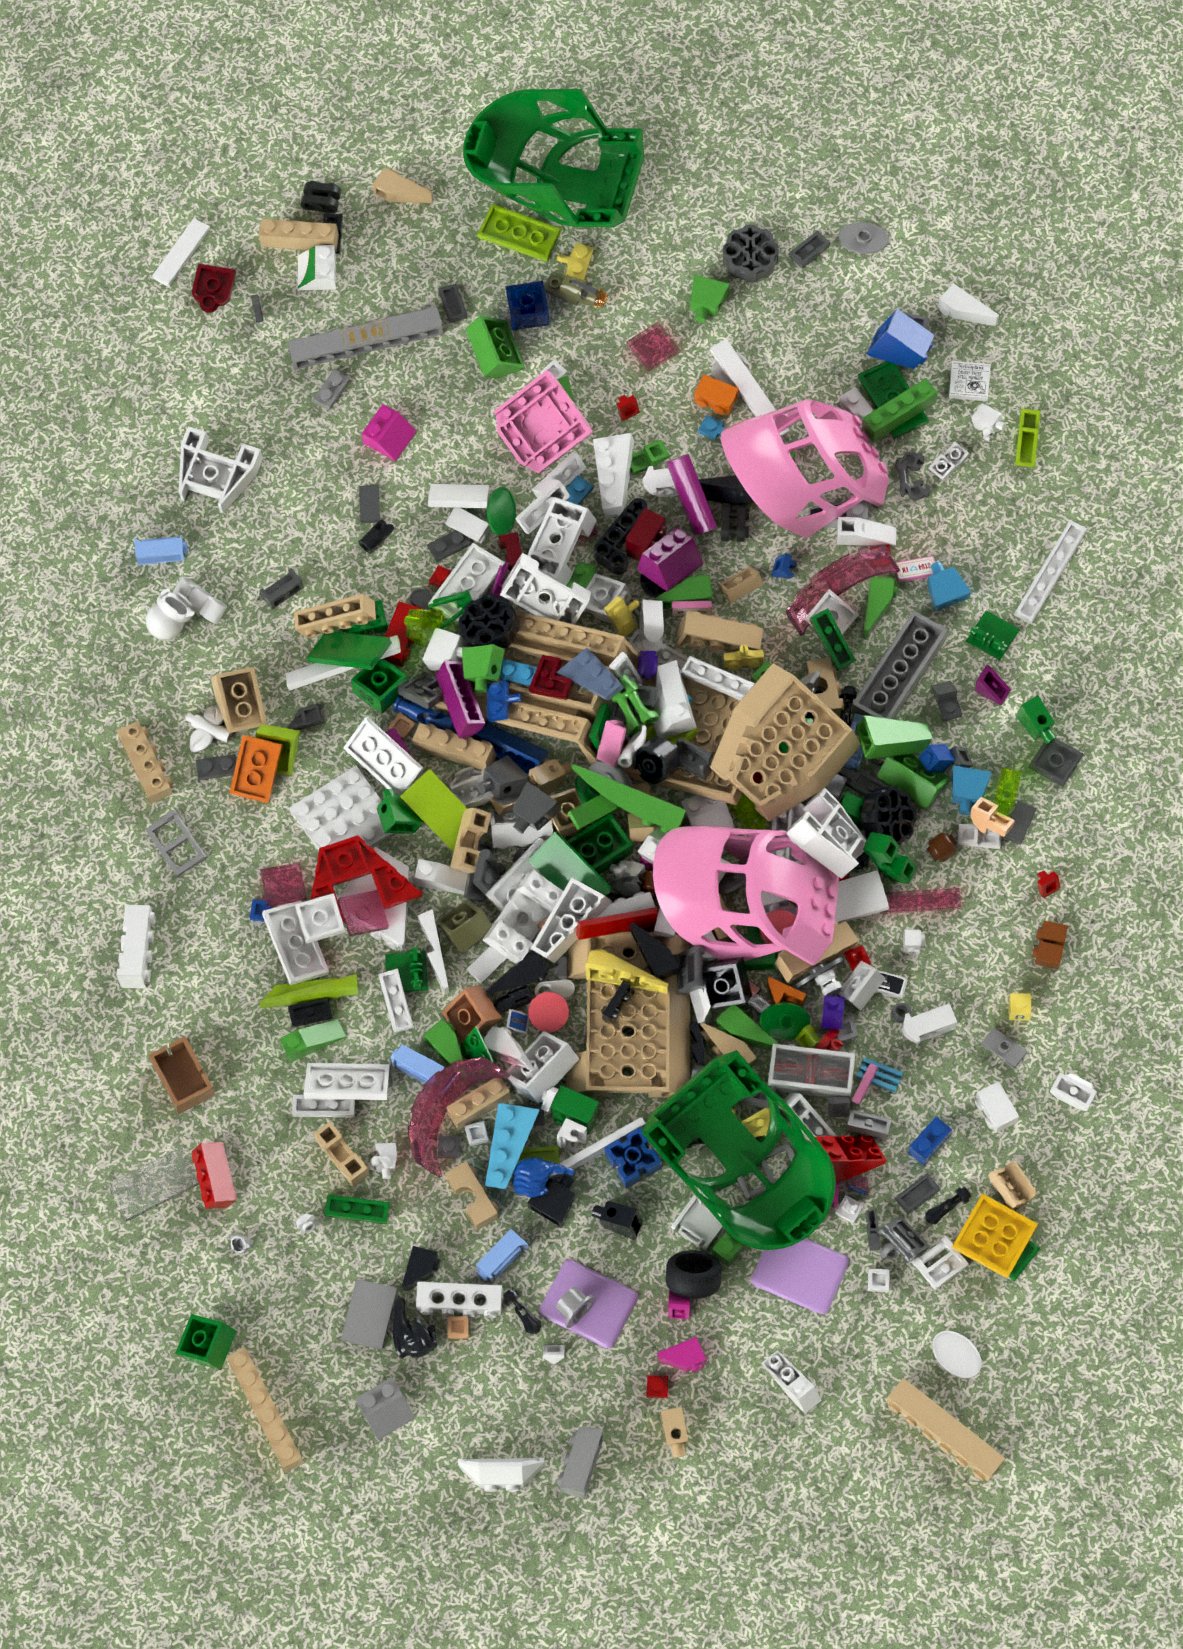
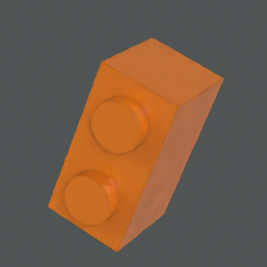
M704 374L694 392V402L703 408H712L720 415H730L739 397V388Z

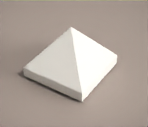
M544 1345L543 1358L552 1364H556L564 1358L565 1345Z

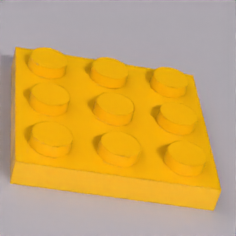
M982 1193L952 1248L1008 1279L1038 1224Z

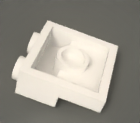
M595 573L586 588L591 591L589 603L584 611L593 614L596 619L611 623L604 608L617 596L621 597L625 604H627L631 599V591L626 583Z

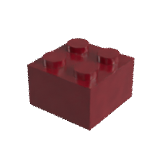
M644 508L626 537V555L640 562L642 553L666 536V518Z

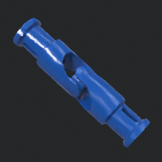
M401 695L397 697L393 706L394 712L399 711L408 715V718L422 724H433L438 729H449L457 734L451 716L439 713L432 708L426 709L416 703L403 699ZM423 713L429 714L426 719L424 718Z

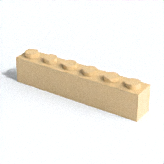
M244 1347L226 1356L283 1471L286 1473L304 1464L246 1348Z
M905 1378L898 1383L887 1397L888 1407L897 1414L899 1412L906 1417L905 1421L913 1427L917 1425L923 1430L922 1434L927 1439H934L939 1443V1448L947 1454L951 1452L957 1457L956 1461L961 1466H969L974 1470L973 1474L979 1480L983 1481L985 1479L989 1482L1004 1463V1456Z

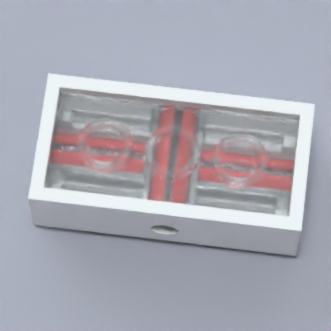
M773 1044L768 1086L777 1088L779 1092H794L801 1095L826 1098L849 1096L850 1100L855 1053Z

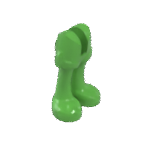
M624 674L619 678L626 692L621 693L620 691L611 699L614 703H618L626 718V725L624 727L627 729L626 735L631 736L639 732L642 726L633 714L628 704V699L634 705L643 725H651L660 717L657 712L650 711L643 705L637 694L638 686L636 682Z

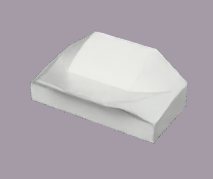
M705 987L704 993L702 989L690 992L699 1028L702 1022L708 1025L712 1017L711 1005Z
M1059 1073L1050 1093L1057 1099L1079 1110L1088 1111L1097 1091L1092 1088L1091 1083L1072 1073L1068 1075Z

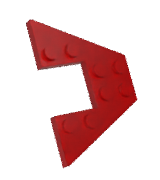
M358 835L319 848L311 900L334 893L343 923H345V919L333 886L371 874L384 909L414 900L423 895L406 877L397 872V869L379 856Z

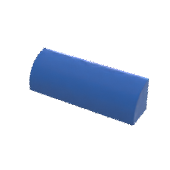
M486 721L484 727L471 736L474 740L480 742L482 740L490 742L497 755L495 759L500 760L508 755L526 774H529L530 769L543 764L549 751Z

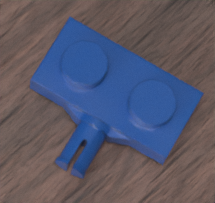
M506 680L487 684V719L490 723L509 719L511 703L522 701L521 693L509 694V683Z

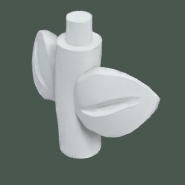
M218 704L208 707L203 716L199 714L194 716L188 713L185 718L186 721L191 723L192 727L196 728L190 738L191 752L196 753L205 750L211 745L213 738L228 743L232 736V733H228L226 727L220 726L224 720Z
M645 725L642 726V731L633 734L627 746L621 749L620 757L618 758L620 766L629 768L633 763V754L645 744L647 734Z

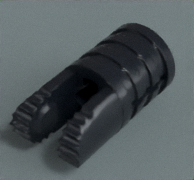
M380 520L358 543L361 548L371 554L395 528L391 524L386 525L384 520Z
M527 985L522 988L520 987L517 990L508 992L507 995L500 997V999L498 998L494 1006L500 1013L509 1011V1009L515 1010L528 1005L533 998Z

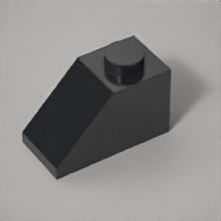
M416 1246L412 1247L402 1283L403 1291H409L416 1287L418 1282L433 1277L434 1271L439 1270L441 1259H438L437 1251Z

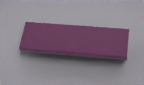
M689 454L667 461L666 465L693 534L699 535L716 529V523Z
M444 661L436 678L458 738H466L479 732L484 727L485 721L470 681L464 678L462 661Z

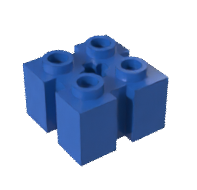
M641 1127L627 1134L624 1143L621 1144L617 1140L604 1147L605 1156L612 1168L619 1167L617 1168V1176L625 1189L640 1182V1175L643 1173L648 1177L662 1169V1161L654 1148L648 1150L649 1141L641 1133ZM630 1156L637 1157V1160L631 1161Z

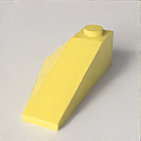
M590 950L585 966L586 980L621 985L624 980L630 983L632 988L668 993V983L608 953L606 950Z

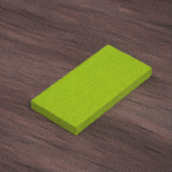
M491 204L477 233V237L547 262L562 232V228Z
M428 769L400 797L454 853L463 811L467 807Z

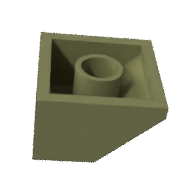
M470 900L465 901L435 922L453 947L460 953L468 951L479 940H483L492 926L484 911Z

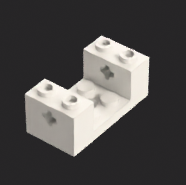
M553 497L527 556L539 562L538 571L566 586L573 574L567 565L569 557L579 535L590 536L597 521L588 508ZM554 536H561L559 542L552 543V538Z
M522 553L505 580L500 596L536 616L575 625L589 603L591 591L575 582L568 588L538 571L539 562ZM547 593L550 596V600L544 602L540 600L539 595Z
M533 870L527 873L482 941L515 964L522 961L533 945L531 941L539 931L537 925L549 916L563 891ZM518 913L526 915L527 921L525 924H520L517 921Z

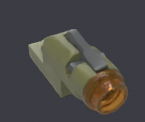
M551 273L543 287V292L576 306L581 302L588 306L603 308L608 299V293L604 289L568 274L564 279Z

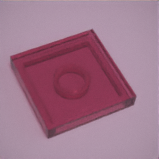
M659 322L626 341L627 346L648 372L680 353V349Z
M300 862L260 869L267 907L307 900Z
M377 890L338 898L349 937L387 930L389 928Z

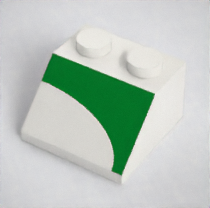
M334 245L314 246L298 255V290L336 289V253Z

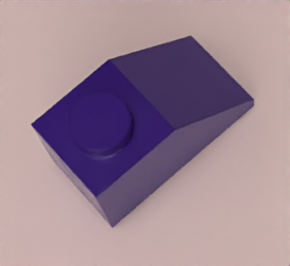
M824 996L821 1028L842 1030L844 997Z

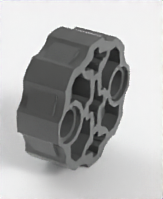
M745 225L743 228L734 229L728 234L727 241L723 245V263L732 277L743 279L745 282H756L758 279L769 277L774 272V267L778 262L779 247L769 230L757 228L755 225ZM749 249H751L752 259H750Z

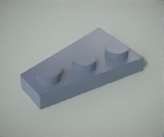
M585 648L556 672L558 676L570 678L574 682L573 684L580 685L588 689L589 692L608 701L624 688L588 648Z

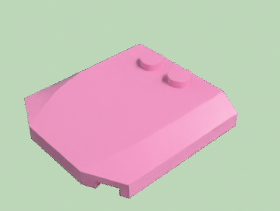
M549 370L544 371L494 410L497 420V432L521 465L539 474L593 433L589 423L557 378Z

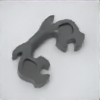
M907 452L903 456L902 463L899 462V459H896L895 463L900 479V494L904 497L906 492L914 501L924 497L928 498L930 493L929 485L925 489L922 488V480L915 481L913 486L907 480V468H910L912 471H918L921 466L917 465V462L924 464L925 458L921 452Z

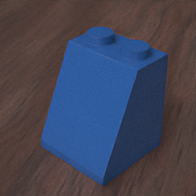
M896 309L876 330L866 354L877 359L915 369L918 364L922 365L928 358L926 353L933 346L932 339L934 334L899 309Z

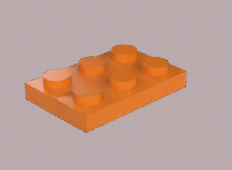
M243 735L230 794L269 803L283 744Z

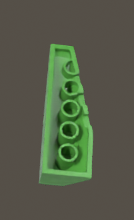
M572 764L571 768L588 785L621 809L643 819L641 823L653 827L654 824L661 827L660 831L664 833L680 827L686 812L685 809Z

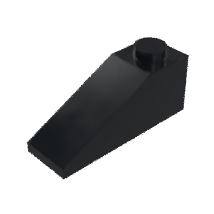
M736 475L699 479L706 500L734 505L755 503Z
M634 922L630 923V932L651 974L660 980H665L678 974V966L681 964L677 955H672L668 947Z
M531 950L522 961L511 967L486 992L493 994L534 983L536 980L540 982L548 975L546 971L549 968Z

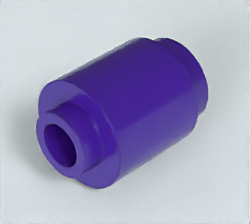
M640 651V656H638V674L642 675V679H654V676L657 675L658 667L656 651Z

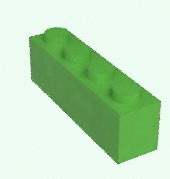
M925 378L863 417L862 429L868 433L871 441L874 443L934 405L937 401L938 392Z

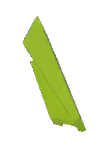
M357 974L339 979L330 978L305 981L294 985L289 983L275 985L268 995L259 1001L260 1007L269 1008L294 1005L328 997L329 1000H336L342 996L359 995Z

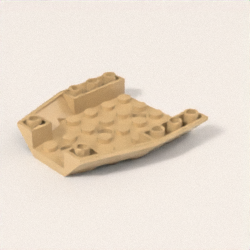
M771 664L734 707L710 768L724 781L730 780L756 804L754 809L767 821H771L824 789L861 744L854 731L799 679L779 666ZM807 712L812 713L814 716L812 723L805 721L804 717ZM781 742L788 745V751L785 754L779 751V744ZM755 772L762 775L760 784L753 781Z

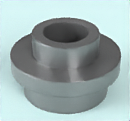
M897 1003L891 1010V1016L894 1021L903 1023L905 1015L899 1016L897 1012L902 1010L905 1014L909 1013L911 1016L912 1010L905 1003Z

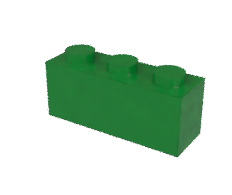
M828 608L809 618L832 664L835 665L836 671L856 661Z

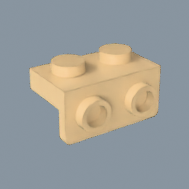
M1011 1161L1004 1168L992 1171L988 1175L994 1188L999 1191L1005 1204L1012 1210L1026 1205L1037 1195L1036 1190L1016 1161Z

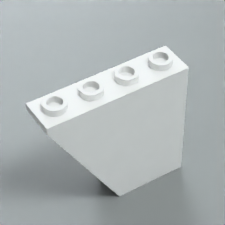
M377 847L373 848L379 856L388 861L397 869V872L409 881V866ZM371 874L351 880L337 899L344 919L352 920L353 924L361 930L367 929L375 939L385 940L387 945L393 950L400 949L404 951L406 947L408 902L384 909Z

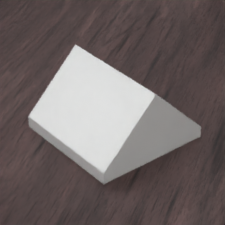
M860 961L837 994L844 997L846 1001L861 1011L885 980V977L874 967Z

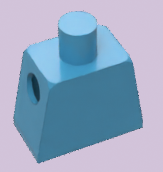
M941 561L935 562L930 566L933 575L928 577L927 586L934 611L969 599L971 591L954 567L944 570Z
M953 765L952 803L960 804V814L970 815L972 806L980 797H984L991 772Z

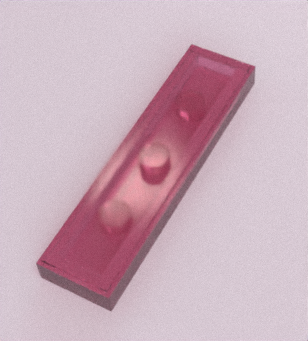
M960 888L885 892L890 909L882 911L880 914L961 909Z

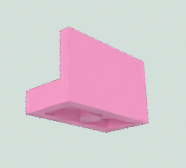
M620 720L606 721L596 759L610 766L617 767L627 730L623 728L625 722Z

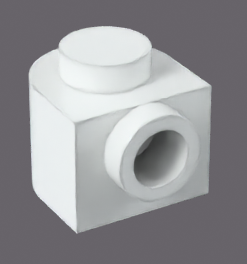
M904 929L903 952L909 955H919L921 946L924 947L925 934H921V930Z

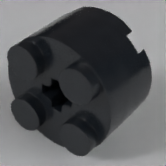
M654 736L633 754V766L635 770L638 768L641 773L639 776L644 781L650 784H658L678 769L680 764L679 748L676 744L670 743L664 738Z

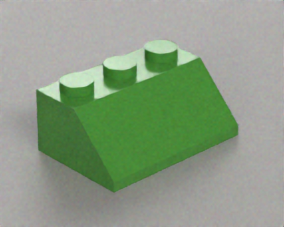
M479 316L465 328L484 377L499 378L525 369L507 320Z
M915 754L887 757L877 775L885 784L897 786L899 790L906 791L918 806L925 808L930 807L951 780L944 773H927Z

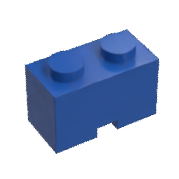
M936 1116L909 1146L908 1153L925 1166L937 1150L949 1139L952 1129Z

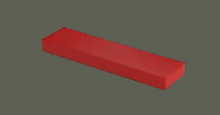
M655 907L578 921L576 936L578 940L626 932L630 931L629 924L632 922L642 929L654 927L658 911Z

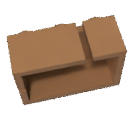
M185 1036L169 1044L173 1055L169 1056L165 1047L148 1055L178 1114L215 1096L214 1089Z

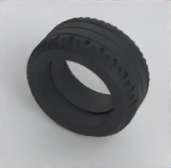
M697 1250L679 1252L667 1261L666 1285L670 1291L680 1297L689 1299L709 1297L720 1288L721 1264L717 1258L707 1252Z

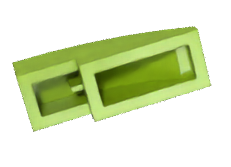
M1021 409L1015 466L1035 468L1041 412L1039 410Z

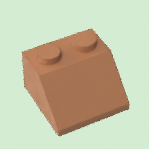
M481 985L464 988L442 1011L446 1020L456 1029L455 1034L461 1043L476 1026L480 1034H483L502 1018Z

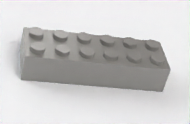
M913 611L853 702L851 713L853 715L857 713L865 716L895 719L946 641L948 629Z

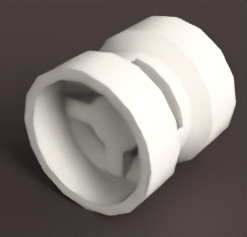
M832 969L815 978L817 984L822 987L824 996H830L842 989L840 982L836 981L835 973Z

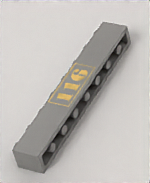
M437 306L425 307L414 312L408 311L398 316H388L377 321L370 320L360 325H350L344 329H333L327 333L313 334L302 339L296 338L287 343L293 368L297 370L443 335V328Z

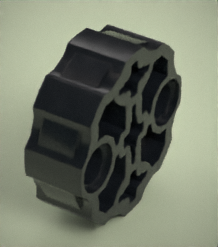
M486 594L480 599L469 602L465 606V611L458 622L463 634L462 637L469 647L493 644L501 648H508L514 642V637L520 629V622L510 602L504 597H495L493 594Z
M897 786L875 788L874 792L866 794L862 801L863 807L860 812V823L864 827L867 839L870 833L874 832L892 836L897 844L901 845L903 841L912 837L914 823L917 820L916 809L913 807L911 797L906 791L899 790Z

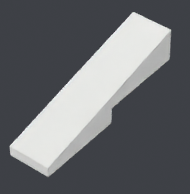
M433 909L418 915V921L432 948V952L427 953L428 961L446 995L449 993V987Z

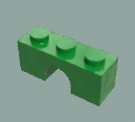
M871 832L863 848L865 853L888 880L909 884L917 868L909 857L897 854L900 846L892 836Z

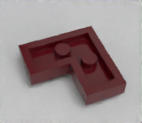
M547 655L541 656L529 686L530 693L567 700L574 682L570 678L557 676L556 672L562 664L560 658Z

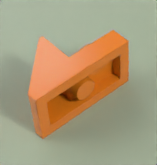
M771 977L768 978L767 988L773 1004L782 1003L783 999H786L787 1003H793L801 1007L806 1001L805 993Z

